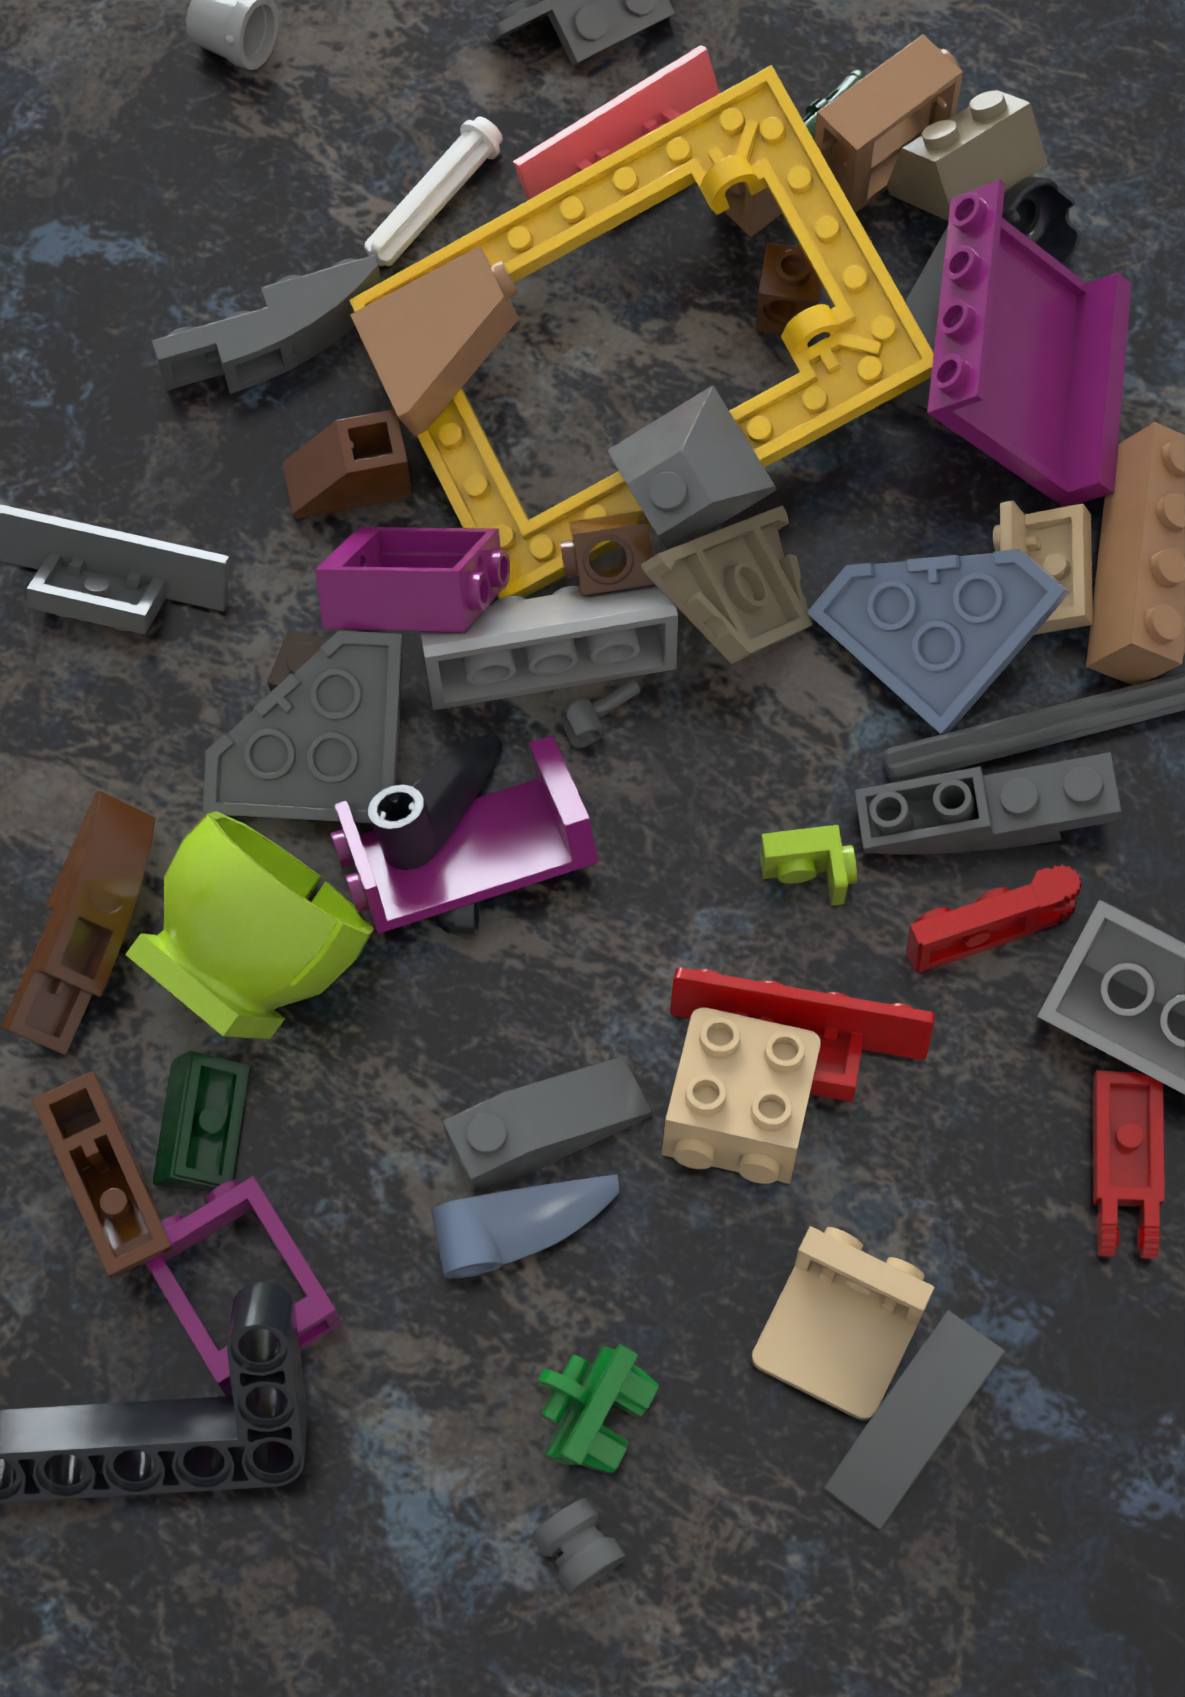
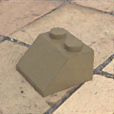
M999 90L988 91L974 97L970 101L969 107L948 120L938 121L929 125L923 130L921 137L901 149L887 182L889 194L948 221L952 198L999 179L1005 183L1006 192L1024 178L1030 177L1048 165L1031 103Z

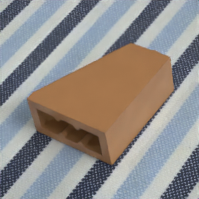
M480 246L350 315L398 418L414 436L425 432L519 319L509 299L519 292L508 269L502 260L492 265Z

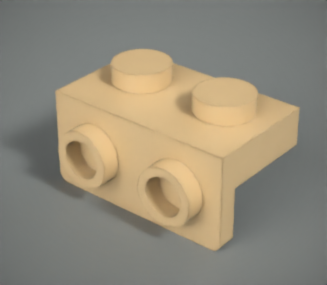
M1014 501L1001 503L1000 525H996L993 529L995 551L1020 549L1026 552L1070 591V594L1034 635L1093 625L1091 514L1085 505L1078 504L1024 515Z

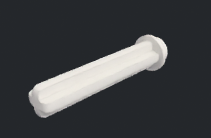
M477 117L474 121H465L460 127L462 135L368 238L364 246L365 252L369 256L375 255L379 266L392 265L487 158L495 159L499 155V145L503 141V137L492 122L483 117Z

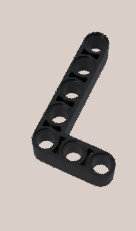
M257 1282L248 1284L239 1290L234 1297L227 1348L233 1396L0 1410V1503L277 1487L289 1484L297 1479L304 1466L308 1414L296 1311L292 1296L283 1287L274 1283Z

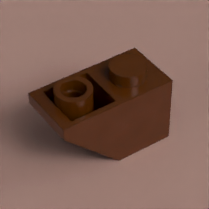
M394 409L335 420L282 461L294 520L413 497L408 461L398 416Z

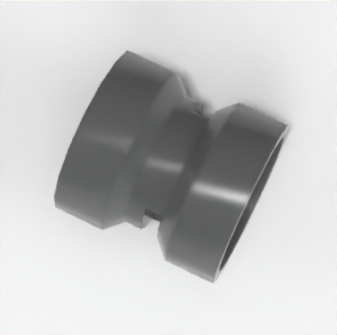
M588 1497L565 1507L541 1524L531 1534L532 1540L542 1555L556 1557L557 1560L555 1562L559 1567L557 1578L569 1597L590 1587L626 1559L625 1553L615 1538L606 1537L602 1531L597 1530L599 1514Z

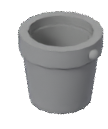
M191 0L186 16V33L189 40L200 47L227 58L235 66L248 70L258 69L268 59L277 39L279 15L274 0Z

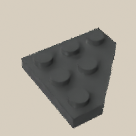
M358 631L336 632L320 647V650L294 674L291 673L253 707V711L206 750L202 814L217 811L224 815L339 821L335 804L347 801L354 822L371 823L368 816V806L372 798L381 790L395 786L397 783L404 635Z

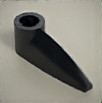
M493 732L474 738L448 753L413 786H390L381 790L372 798L368 806V816L383 856L388 864L402 870L416 869L428 863L440 850L479 793L503 747L500 739Z

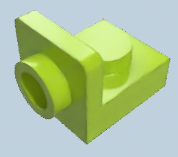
M839 825L762 834L759 858L763 879L778 878L782 883L793 884L811 880L816 877L817 873L826 872L831 906L845 903L848 884L857 883V867L853 846H842Z

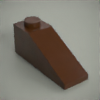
M94 1071L88 1072L31 1099L108 1277L112 1279L173 1250L133 1148L109 1094Z

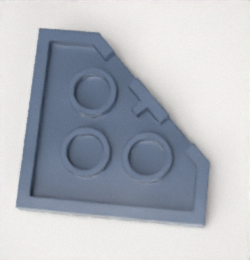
M1014 549L993 551V553L950 555L907 559V561L846 565L806 613L940 734L949 733L1070 594V591L1026 552Z

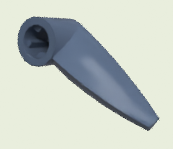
M618 1175L578 1179L450 1201L433 1208L431 1214L444 1277L453 1279L484 1274L496 1270L504 1264L546 1249L565 1239L592 1220L620 1193Z

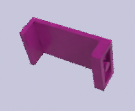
M553 735L529 743L537 779L475 798L457 827L436 855L428 863L416 869L402 870L388 864L383 856L375 832L371 831L359 835L347 801L335 804L342 829L330 833L341 869L354 866L355 873L345 875L356 912L369 909L377 934L599 863L590 818Z

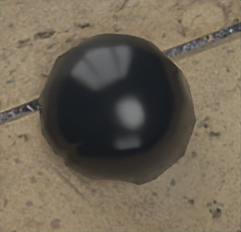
M1026 177L1004 193L1002 218L1061 264L1065 265L1070 261L1080 243L1081 232L1069 219V209L1075 205V201L1063 189L1058 188V184L1052 179Z

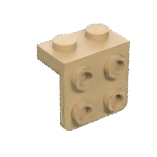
M710 1008L696 1009L691 1015L665 1120L662 1155L673 1157L678 1163L689 1168L706 1169L713 1166L739 1172L742 1177L755 1183L770 1184L779 1181L790 1184L821 1044L819 1036L813 1031Z
M810 1226L798 1249L795 1267L753 1350L752 1362L758 1370L856 1419L866 1421L871 1419L879 1408L935 1287L924 1282L925 1274L906 1261L889 1257L885 1263L861 1251L863 1244L857 1238L842 1230L827 1227L825 1232H822Z

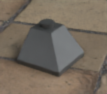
M713 385L607 450L667 550L699 538L777 490Z

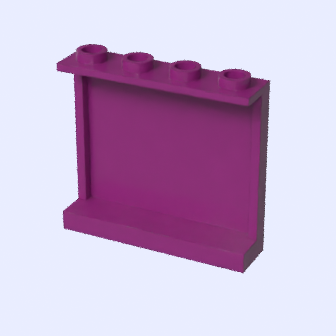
M999 179L952 198L950 202L927 413L1062 507L1072 506L1114 493L1132 283L1118 272L1086 283L1003 219L1005 183Z

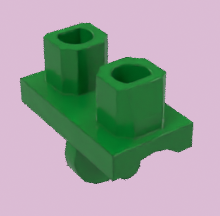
M622 1344L617 1345L615 1350L605 1346L601 1347L581 1385L580 1383L590 1363L573 1354L562 1374L543 1368L536 1383L550 1393L551 1396L541 1416L558 1425L570 1404L565 1417L544 1454L545 1456L560 1465H582L602 1473H613L617 1469L627 1450L628 1440L602 1425L612 1405H615L633 1417H641L650 1406L659 1388V1384L642 1369L634 1365L639 1354Z

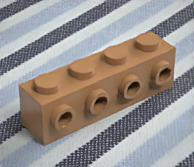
M1156 422L1118 444L1114 493L1106 495L1104 499L1093 597V625H1090L1086 660L1087 668L1130 685L1147 682L1182 665L1185 654V435Z

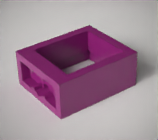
M359 527L315 569L323 629L466 632L507 586L509 581L510 560L507 551L501 550L499 529Z
M254 1176L242 1183L234 1179L218 1186L206 1196L204 1200L206 1205L185 1218H182L181 1215H174L164 1219L162 1223L173 1250L146 1262L225 1396L232 1394L227 1356L228 1346L218 1351L166 1262L253 1209L306 1296L295 1303L300 1350L342 1325L335 1307Z

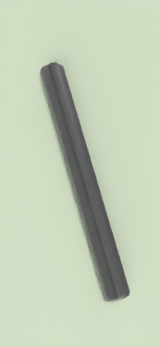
M1185 672L894 746L885 751V770L891 783L927 777L1185 710Z

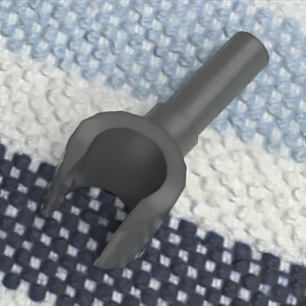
M634 680L628 681L593 703L589 699H582L571 704L567 711L564 729L574 748L591 745L604 735L605 729L599 718L608 715L610 711L640 693L639 686Z

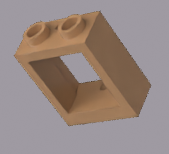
M924 34L817 112L814 141L855 213L888 189L887 182L904 146L921 137L923 130L929 125L938 121L948 120L957 113L963 71L950 52L945 49H939Z

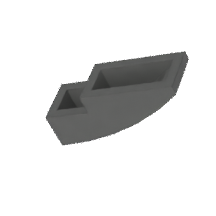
M948 1310L870 1419L823 1490L877 1531H880L997 1366L1005 1350Z

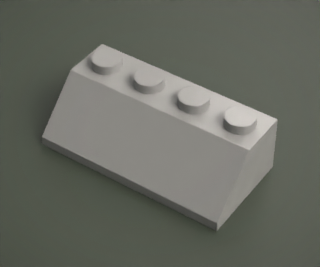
M657 585L583 596L579 586H568L548 596L525 599L521 596H508L498 599L492 605H489L466 632L419 631L433 710L676 669L677 608Z
M1099 900L1037 1017L1185 1094V943L1105 901Z

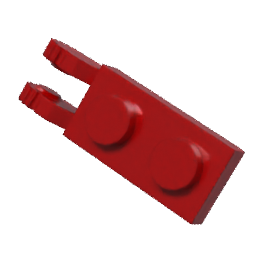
M1061 864V866L1057 867L1054 865L1053 869L1045 868L1037 871L1031 884L1014 890H1010L1008 887L995 888L981 895L975 903L954 910L948 907H940L926 912L915 923L910 924L906 954L913 970L921 973L1033 935L1036 931L1057 925L1060 920L1065 922L1066 918L1070 919L1072 913H1075L1076 896H1079L1082 881H1080L1081 875H1077L1076 869L1072 870L1070 866L1065 867Z
M1096 1070L1093 1076V1205H1098L1097 1253L1098 1256H1115L1116 1248L1119 1245L1117 1206L1140 1207L1137 1229V1247L1140 1258L1156 1259L1160 1242V1208L1165 1201L1163 1083L1145 1073Z

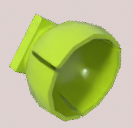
M215 811L207 813L183 838L164 876V930L158 935L141 933L125 955L222 1036L271 1039L285 1020L275 1009L321 994L359 957L374 928L361 912H356L354 904L329 882L325 881L312 902L308 901V898L323 878L287 850L246 824Z

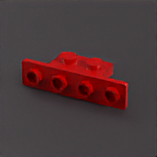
M681 967L675 970L670 1014L676 1017L691 1019V1015L696 1009L710 1008L815 1032L819 1036L821 1044L810 1095L853 1102L862 1050L924 1060L927 1058L935 1020L933 1012L915 1009L906 1004H886L852 998L838 992L823 993L785 986L776 981H755L721 975L708 969L693 970Z

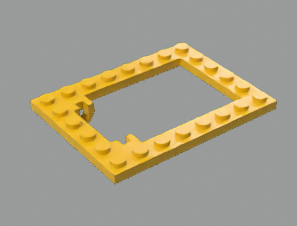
M772 65L349 300L356 312L478 246L482 248L492 265L502 260L515 283L696 182L710 208L718 215L730 208L725 197L726 191L734 184L744 182L751 196L768 187L834 306L832 309L825 304L809 307L794 316L786 325L781 338L800 372L729 411L764 468L931 378L934 356L930 345ZM827 332L829 337L808 348L807 344L813 337ZM463 388L458 391L429 428L417 435L462 527L499 529L501 550L507 551L510 560L509 581L507 586L498 594L499 599L508 596H521L525 598L565 576L560 542L572 540L570 521L642 511L618 471L529 520ZM647 519L649 530H651L653 527ZM602 541L594 546L589 559L592 562L621 545L614 541Z

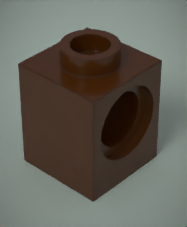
M767 242L758 292L757 332L782 335L786 325L794 316L809 307L820 305L822 284L801 247Z
M643 511L569 522L572 540L560 542L565 578L577 577L582 596L656 585L641 567L642 563L653 557L649 526ZM602 541H614L623 547L621 558L611 566H598L589 559L594 546Z

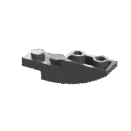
M372 255L362 259H345L327 269L302 276L289 275L283 277L275 284L261 287L265 308L252 312L238 311L230 314L224 320L196 328H179L170 332L165 337L152 340L166 390L224 374L231 394L290 371L318 355L355 326L350 316L355 311L349 300L381 283L376 256Z
M1111 752L990 775H983L981 767L855 790L865 853L946 854L1028 846L1062 840L1060 831L1123 820Z

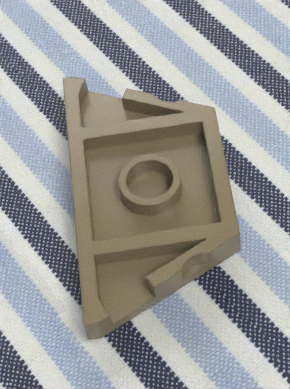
M783 505L658 553L641 564L645 574L731 664L788 639L812 626L811 617L806 613L809 608L800 585L801 573L797 556L788 554L784 557L778 530L789 524Z

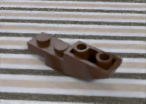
M96 791L45 908L52 911L1 1025V1029L56 1053L67 1054L91 996L101 997L127 932L146 870L153 838L155 817L104 792Z

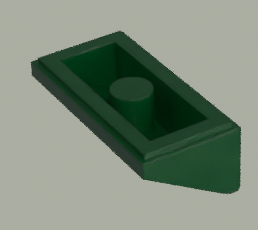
M188 1051L172 1061L153 1174L154 1185L211 1192L218 1186L233 1180L249 1065L194 1051Z

